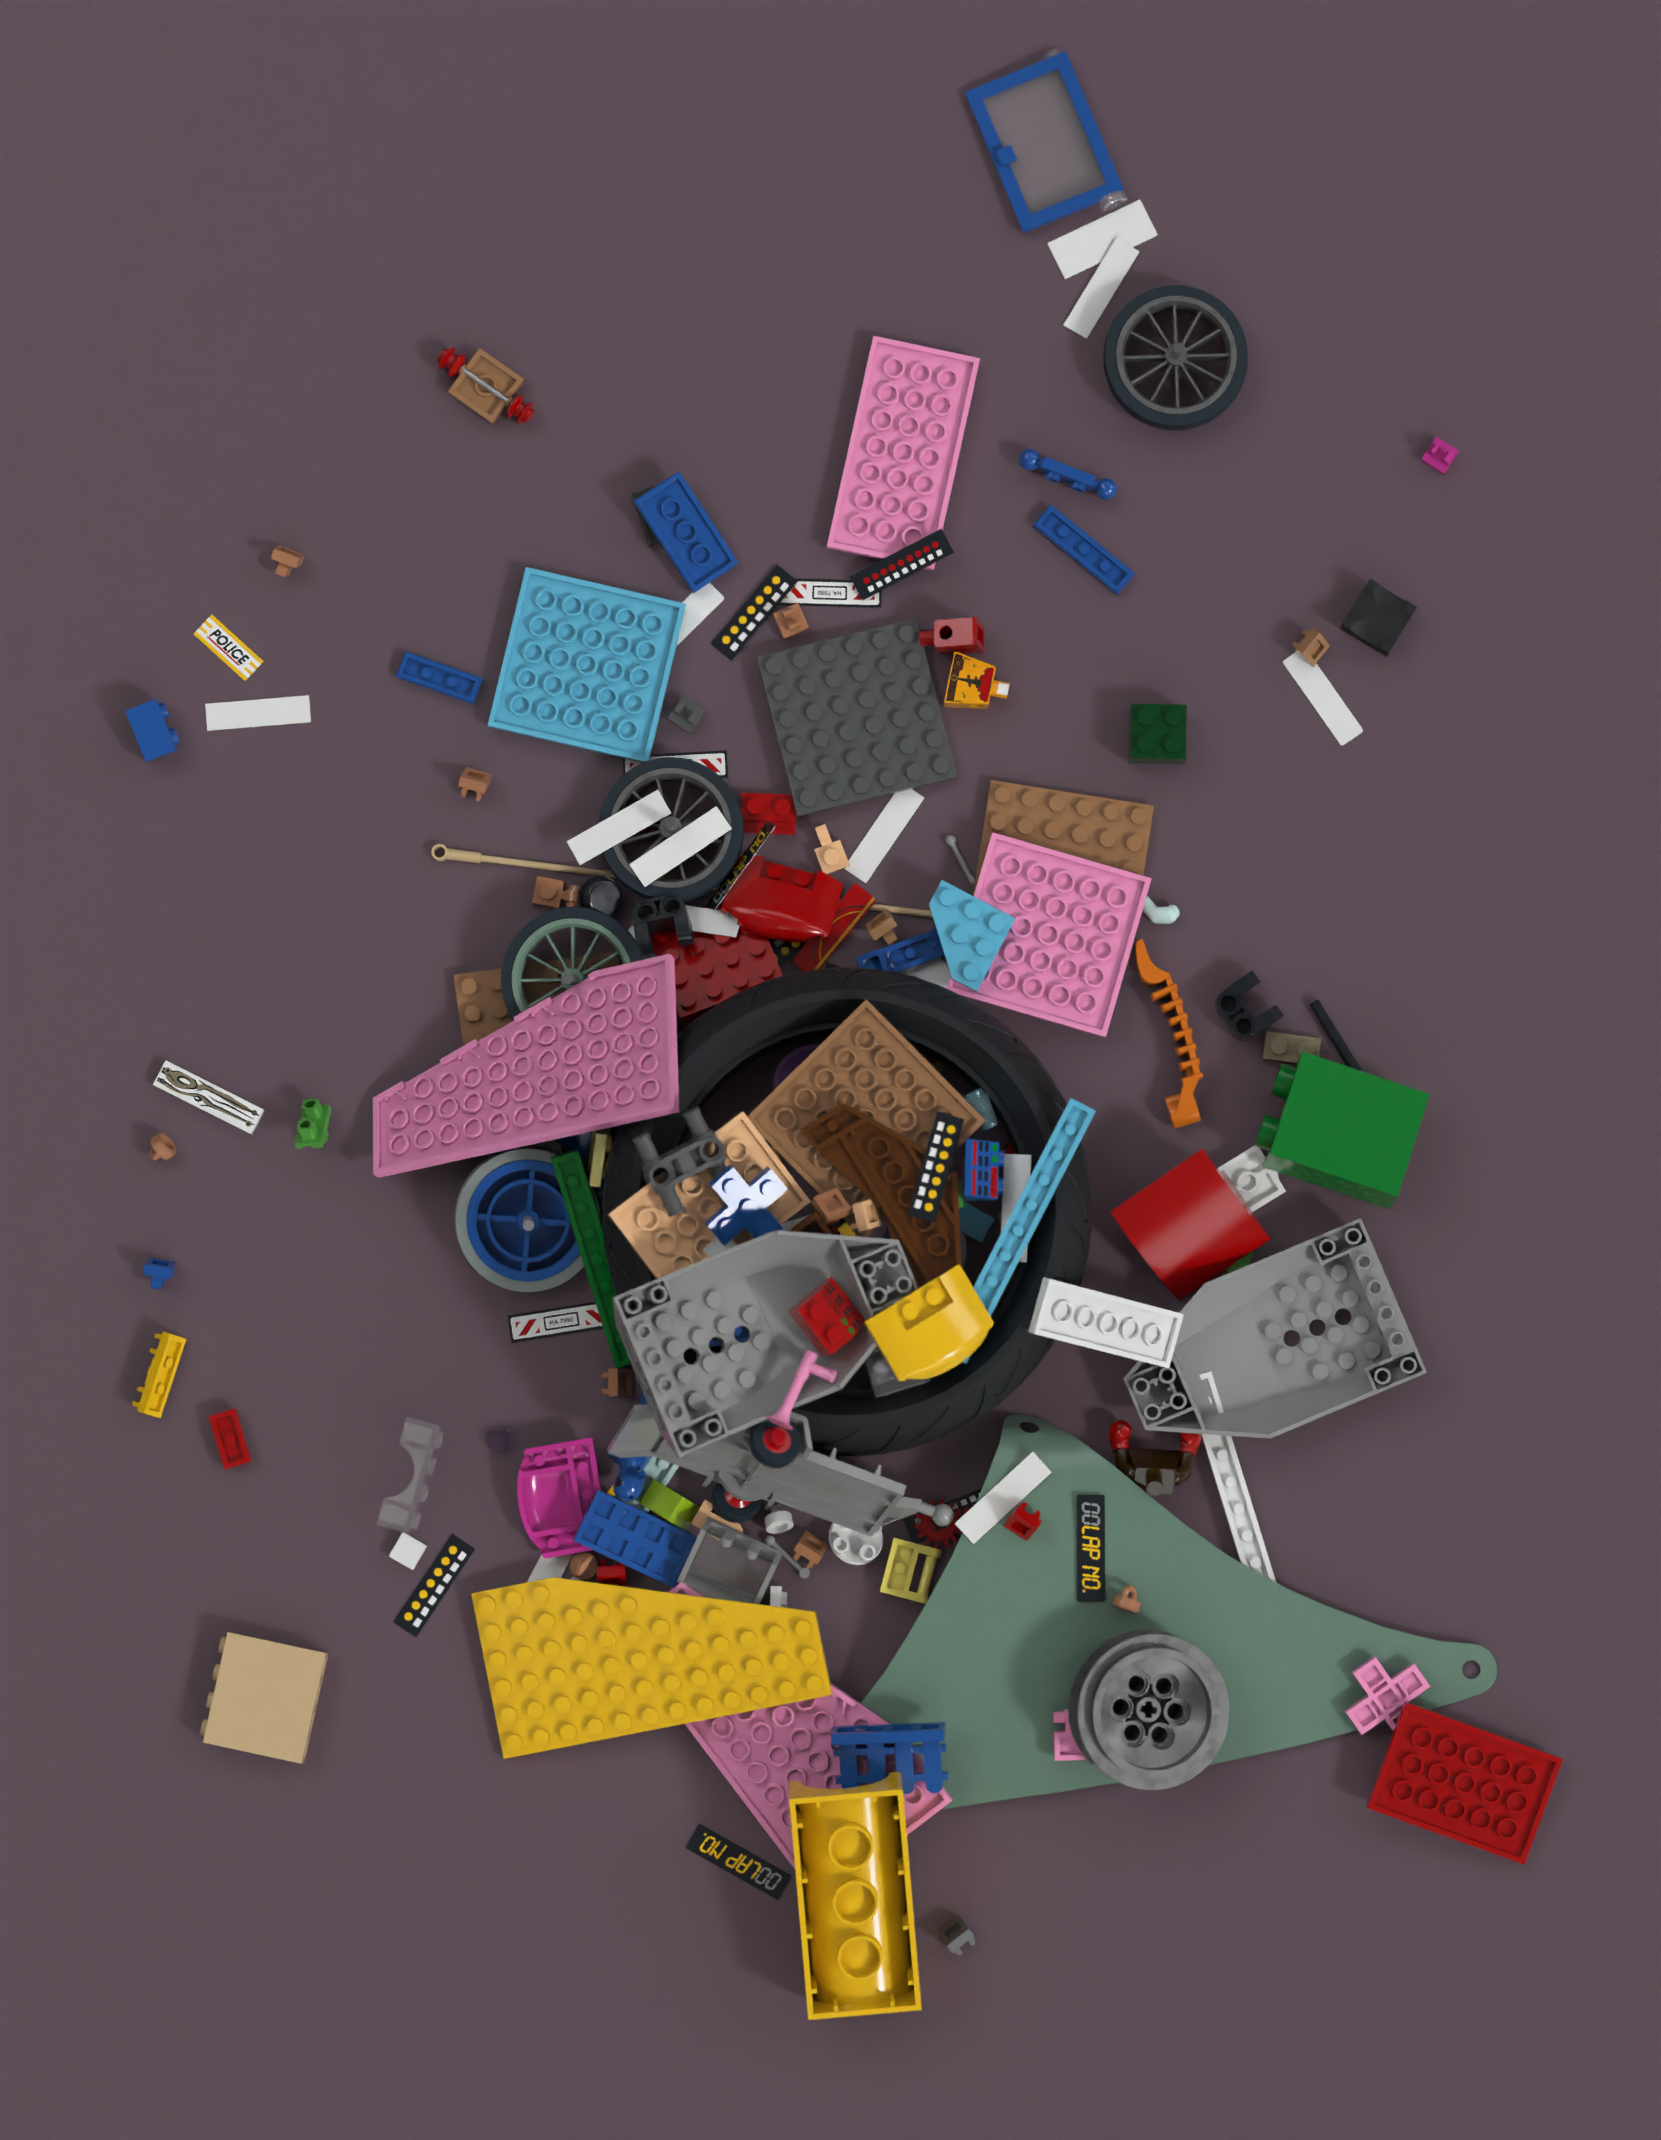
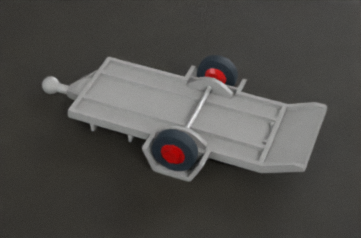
M634 1405L607 1448L609 1454L619 1458L653 1456L708 1476L702 1486L707 1488L713 1481L716 1482L711 1493V1502L714 1510L721 1518L732 1523H742L751 1519L759 1510L761 1502L763 1503V1508L769 1511L775 1501L871 1537L880 1526L916 1514L917 1512L930 1516L938 1526L950 1524L954 1517L952 1508L946 1504L933 1506L922 1502V1499L903 1497L906 1485L880 1476L882 1465H878L874 1472L871 1473L836 1460V1448L831 1451L829 1456L812 1451L808 1419L794 1412L790 1413L789 1419L793 1430L782 1428L766 1419L678 1458L659 1432L649 1405Z

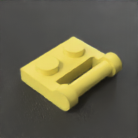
M893 1538L880 1592L926 1604L930 1598L928 1593L937 1558L941 1557L942 1550ZM921 1553L927 1556L917 1593L909 1591L918 1554Z

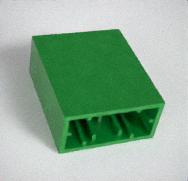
M1302 1052L1295 1067L1281 1063L1271 1095L1284 1099L1278 1118L1264 1115L1254 1145L1268 1150L1263 1167L1390 1209L1399 1195L1430 1094L1306 1052Z

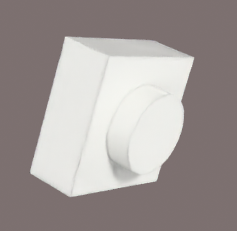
M770 1586V1606L787 1607V1592H782V1586Z

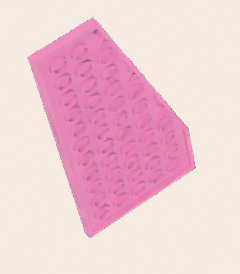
M666 954L593 971L588 974L586 980L554 998L548 997L513 1017L514 1021L479 1041L475 1039L441 1058L439 1064L405 1083L401 1081L373 1097V1174L380 1178L678 1113L679 1085L674 957Z
M683 1582L669 1591L671 1593L704 1596ZM830 1683L832 1695L685 1724L794 1869L795 1861L788 1781L800 1780L803 1785L813 1788L842 1789L841 1784H836L835 1780L836 1775H841L839 1756H834L833 1749L839 1746L831 1744L833 1727L890 1724L832 1683ZM884 1743V1746L895 1745V1743ZM856 1744V1747L867 1746L866 1744ZM914 1753V1773L925 1772L924 1760L918 1753ZM895 1754L885 1755L886 1774L897 1772ZM867 1755L857 1756L858 1774H869ZM915 1781L914 1790L910 1794H903L907 1835L953 1801V1798L943 1786L938 1793H931L927 1790L925 1781ZM859 1783V1786L869 1785V1783Z

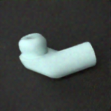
M1148 896L1146 897L1143 912L1153 923L1171 924L1179 917L1180 911L1177 906L1157 907Z

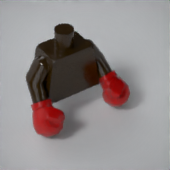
M1117 1420L1110 1425L1107 1436L1112 1452L1115 1454L1116 1468L1151 1496H1158L1160 1494L1171 1495L1174 1493L1176 1486L1183 1484L1190 1478L1193 1459L1202 1440L1201 1434L1179 1432L1181 1450L1129 1448L1128 1440L1132 1429L1129 1423L1125 1420Z

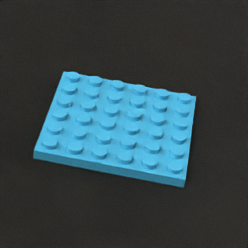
M526 567L488 727L641 763L649 761L686 604Z

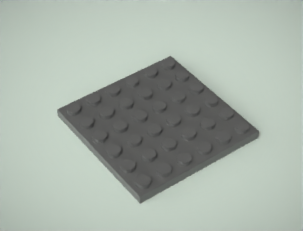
M917 619L757 657L797 817L957 778L924 646L920 645V630Z

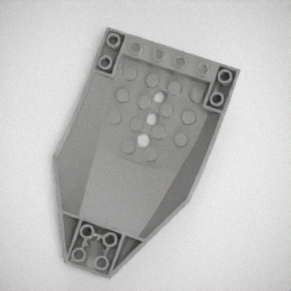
M1359 1218L1204 1283L1180 1311L1184 1316L1170 1367L1166 1368L1138 1361L1123 1379L1145 1430L1271 1439L1423 1375L1427 1371L1362 1219ZM1344 1308L1351 1313V1321L1348 1324L1340 1325L1337 1323L1335 1314L1339 1309ZM1315 1319L1322 1320L1326 1326L1325 1332L1320 1336L1313 1335L1309 1329L1310 1323ZM1289 1330L1298 1332L1300 1336L1299 1343L1294 1347H1290L1284 1342V1334ZM1212 1372L1224 1413H1218L1208 1378L1201 1380L1200 1374Z
M775 1230L613 1297L617 1330L658 1430L678 1458L762 1422L767 1419L766 1416L775 1414L781 1407L806 1350L818 1355L815 1364L837 1371L835 1381L831 1383L829 1380L810 1373L802 1386L793 1408L841 1390L877 1346L866 1325L863 1324L855 1336L834 1354L821 1356L788 1313V1310L830 1276L835 1279L865 1321L918 1289V1286L899 1240ZM739 1326H744L749 1331V1338L744 1343L738 1342L734 1337V1331ZM713 1337L720 1339L722 1342V1349L717 1354L709 1349V1341ZM688 1348L693 1349L697 1354V1359L692 1365L687 1364L683 1358V1354Z

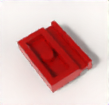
M742 793L741 811L744 822V834H758L768 821L776 825L769 835L795 836L796 811L792 795Z

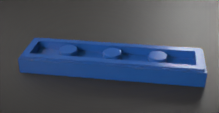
M1051 504L1034 523L1033 527L1117 596L1134 577L1135 573Z

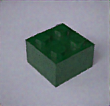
M1131 704L1129 763L1184 764L1186 761L1187 705Z

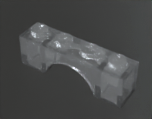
M406 1417L399 1444L412 1457L414 1475L411 1483L403 1492L383 1499L377 1525L411 1534L412 1529H418L421 1519V1513H417L419 1503H425L429 1487L425 1486L427 1475H433L436 1465V1459H432L435 1448L440 1449L444 1433L440 1432L441 1426Z

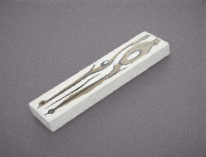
M166 1060L153 1083L154 1086L253 1135L265 1111Z

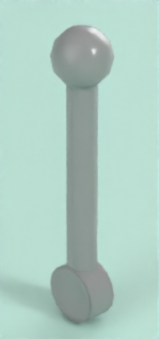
M948 835L945 838V842L951 846L971 887H974L975 879L955 844L956 838L953 835Z
M767 1535L765 1537V1544L782 1552V1556L799 1571L801 1578L809 1577V1569L802 1567L775 1542L774 1536Z

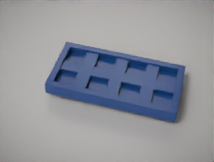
M597 1489L572 1540L674 1588L697 1537Z

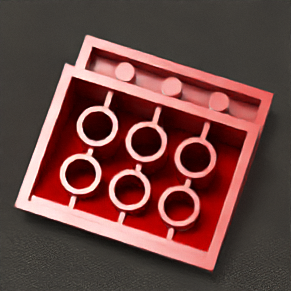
M1204 1148L1110 1212L1144 1260L1179 1301L1271 1239L1224 1170L1220 1171Z

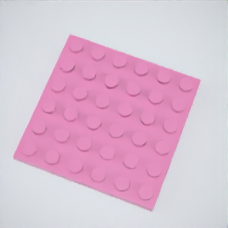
M992 832L974 897L1014 917L1015 921L977 993L953 981L951 975L947 989L965 998L1106 1038L1152 878Z

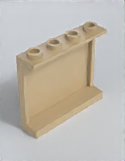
M227 1632V1636H222L219 1644L218 1653H222L221 1663L216 1664L213 1671L212 1680L216 1681L214 1692L210 1691L207 1698L206 1708H210L208 1720L203 1719L200 1735L204 1736L203 1743L300 1764L304 1763L328 1653Z

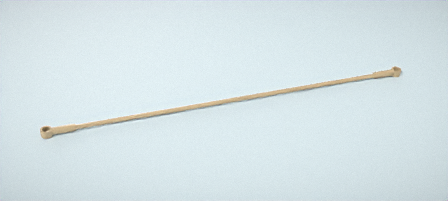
M436 844L431 850L432 857L438 862L445 861L446 859L472 863L489 862L585 875H606L610 878H616L608 870L482 855L481 852L449 849L443 844ZM438 848L445 850L443 857L435 856V851ZM660 877L661 880H680ZM720 884L716 888H714L713 891H717V889L720 887ZM873 904L869 909L881 912L888 909L891 913L933 918L929 910Z

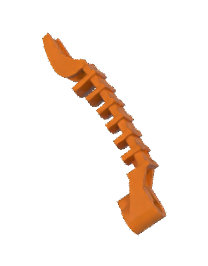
M1140 939L1135 943V961L1139 977L1142 982L1149 986L1165 983L1166 987L1149 995L1152 1002L1168 995L1170 996L1171 1001L1161 1004L1159 1007L1162 1014L1173 1009L1175 1010L1176 1015L1166 1019L1169 1027L1179 1024L1181 1030L1171 1033L1174 1042L1183 1039L1185 1045L1175 1048L1177 1057L1187 1054L1189 1059L1178 1063L1180 1072L1185 1070L1187 1075L1180 1078L1181 1092L1164 1098L1171 1124L1174 1129L1201 1121L1193 1092L1198 1080H1201L1204 1076L1199 1069L1200 1060L1195 1053L1197 1047L1192 1041L1191 1036L1193 1032L1191 1027L1188 1026V1016L1183 1010L1182 998L1178 996L1177 984L1173 983L1169 972L1157 968L1152 963L1144 941Z

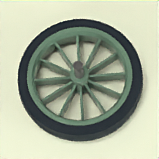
M563 907L536 917L526 924L514 937L503 960L501 990L511 1018L514 1021L513 1017L544 999L553 996L563 989L566 991L586 980L589 973L619 955L623 964L644 960L636 940L619 921L591 908ZM571 928L570 968L550 934L556 931ZM576 928L597 932L579 967H576ZM601 936L605 937L615 947L617 952L591 968L584 970L583 968ZM545 937H547L564 966V972L531 954L536 945ZM528 957L561 974V978L523 979ZM561 982L562 985L528 1004L523 983Z

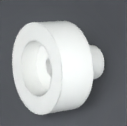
M781 1505L772 1506L770 1508L771 1513L764 1518L768 1533H783L794 1526L791 1513L782 1511Z

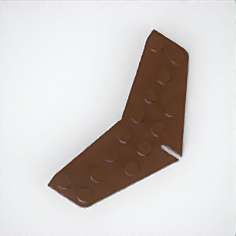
M839 1105L800 1129L807 1141L884 1211L891 1239L899 1240L918 1288L957 1264L961 1266L957 1170L948 1175L935 1223L908 1215L925 1156V1148L849 1105Z

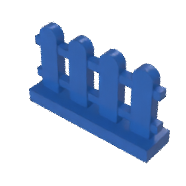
M946 1722L834 1726L831 1732V1744L839 1746L833 1749L834 1756H839L841 1775H836L835 1777L836 1784H841L842 1788L859 1787V1783L873 1784L887 1778L890 1773L886 1774L885 1755L895 1754L896 1771L901 1772L903 1794H910L914 1790L915 1781H925L929 1792L938 1793L942 1789L943 1780H948V1771H942L941 1752H946V1743L940 1744V1741H944L946 1736ZM912 1742H923V1744L912 1745ZM884 1743H895V1745L884 1746ZM856 1744H866L867 1746L856 1747ZM914 1753H923L925 1772L914 1773ZM867 1755L869 1774H858L857 1756Z

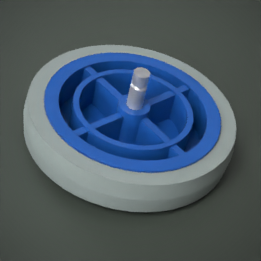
M522 1146L499 1151L481 1162L462 1185L454 1213L457 1240L471 1266L493 1284L519 1292L543 1291L568 1281L584 1267L551 1161V1157L562 1153L540 1146ZM585 1173L589 1185L588 1175ZM589 1186L600 1224L602 1225L599 1197L595 1187Z

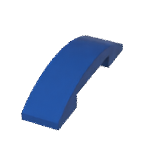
M933 929L927 933L885 948L855 957L858 968L879 969L898 973L945 955L937 929Z

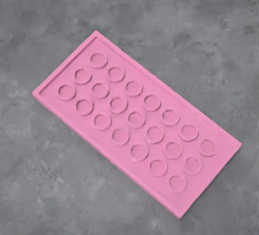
M873 336L828 538V549L882 560L941 528L943 530L980 358ZM936 562L924 569L934 571Z

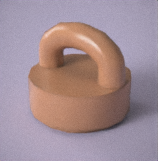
M159 1132L151 1138L152 1148L149 1152V1159L151 1161H156L160 1157L169 1160L176 1154V1147L166 1134Z
M580 1552L572 1558L570 1570L575 1578L588 1580L596 1574L598 1563L592 1554Z
M1127 1585L1123 1588L1121 1595L1115 1594L1112 1601L1113 1607L1137 1614L1141 1603L1136 1601V1588L1132 1585Z

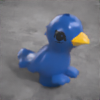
M609 1454L610 1458H615L613 1461L619 1465L620 1472L607 1494L617 1496L624 1501L636 1499L643 1490L644 1475L646 1473L643 1470L652 1456L619 1458Z

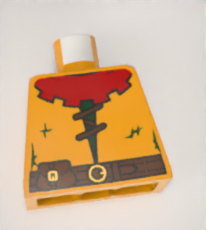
M954 651L944 707L986 709L989 706L990 696L1007 699L1010 683L994 680L995 666Z

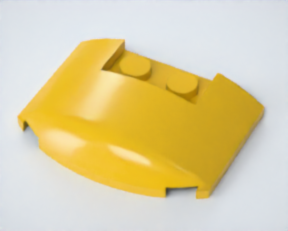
M957 1264L864 1321L898 1381L927 1379L954 1368L967 1359L981 1345L994 1323L960 1264Z

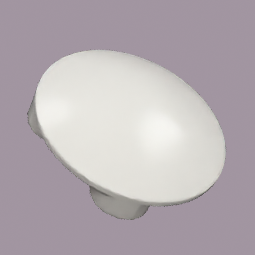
M832 1523L829 1530L831 1549L839 1559L848 1564L863 1565L869 1563L878 1556L882 1549V1526L871 1537Z

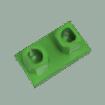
M305 1099L301 1107L300 1121L297 1123L295 1147L296 1149H302L306 1146L323 1148L329 1137L327 1128L332 1111L330 1105H321L319 1099Z

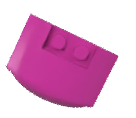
M592 1437L526 1448L523 1454L525 1456L518 1472L517 1497L523 1525L530 1540L542 1551L540 1554L544 1558L591 1551L592 1549L572 1539L596 1490L601 1491Z

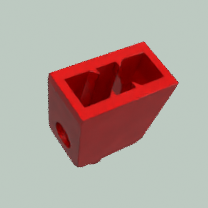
M977 617L934 620V629H920V645H934L940 654H954V651L962 654L984 653V626ZM952 633V636L945 640L946 636Z

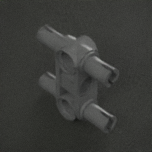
M699 1107L692 1108L682 1114L693 1134L691 1140L664 1154L658 1155L648 1132L632 1140L643 1161L641 1168L644 1179L650 1185L653 1193L660 1196L669 1217L685 1210L674 1188L677 1183L704 1169H709L713 1178H715L727 1167L724 1162L726 1161L724 1145L717 1138L715 1131L708 1129ZM712 1141L715 1146L714 1152L710 1156H705L703 1147L707 1142ZM662 1167L665 1172L664 1177L661 1181L655 1182L653 1172L657 1168Z

